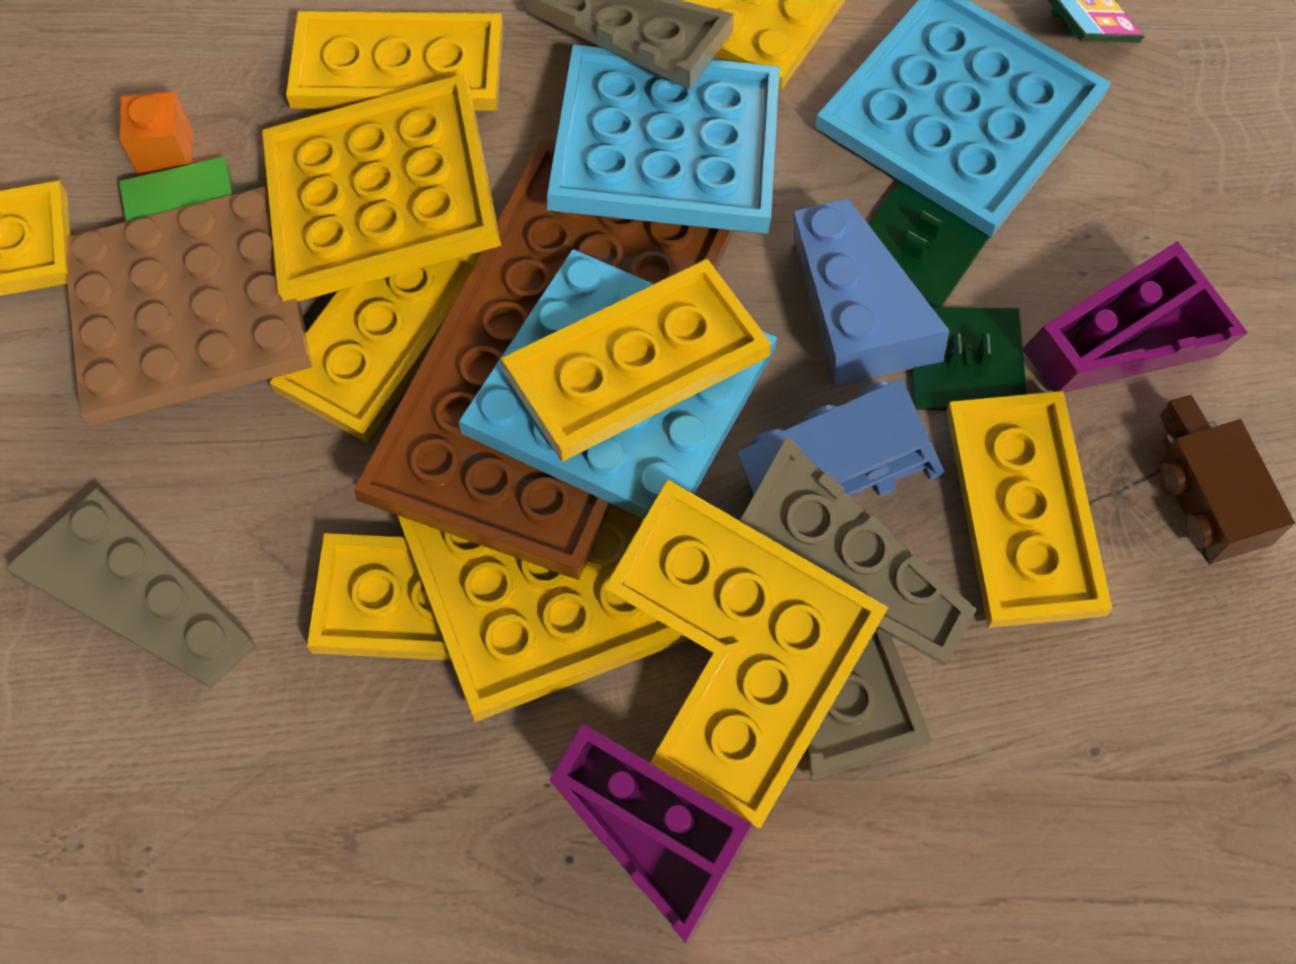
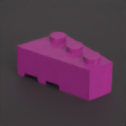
M1177 241L1044 325L1022 350L1053 392L1064 391L1065 393L1215 357L1248 332Z
M582 723L549 781L599 841L608 848L628 872L629 877L668 920L685 943L691 941L755 826Z

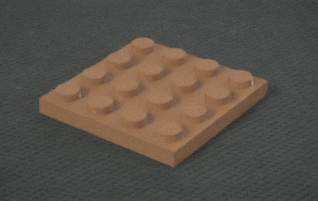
M268 186L67 237L68 274L66 277L80 415L88 426L312 368L300 301L297 302L296 299L283 301L277 291Z

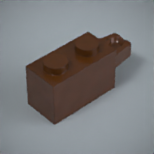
M1192 395L1169 401L1166 404L1167 407L1160 414L1168 434L1163 438L1167 452L1159 462L1161 465L1160 474L1164 487L1170 495L1176 496L1186 516V529L1192 543L1197 548L1202 549L1209 565L1273 545L1295 524V521L1242 419L1217 426L1214 421H1207Z

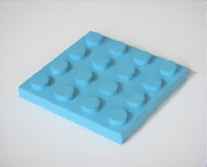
M918 0L817 114L815 128L992 238L1103 100L1111 82L970 0Z
M573 45L547 193V210L768 234L772 211L780 67L712 60L689 90L604 48Z
M573 249L501 358L654 284ZM762 331L771 342L768 358L561 462L502 371L500 358L459 420L460 432L473 440L645 519L667 479L695 494L776 349L777 337Z

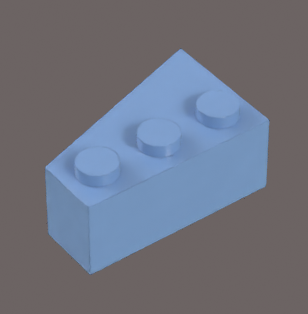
M843 199L794 211V247L834 387L909 370L913 367L943 362L949 329L851 201Z
M902 378L892 383L890 381L873 383L861 390L858 398L838 407L827 405L817 408L804 418V422L785 431L775 429L764 432L752 440L751 446L738 451L754 494L786 436L803 450L802 453L824 473L826 471L834 478L849 496L873 486L878 496L896 491L895 479L923 470L926 471L929 480L946 475Z

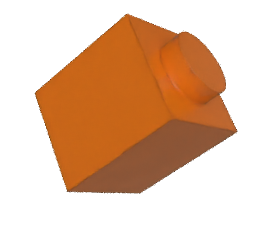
M175 91L121 96L120 143L139 176L193 164V128Z

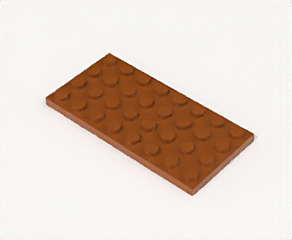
M541 140L497 221L502 246L481 251L357 482L354 492L359 502L579 580L612 504L461 434L459 420L573 249L656 284L705 259H708L717 270L734 230L548 211L547 193L556 144Z

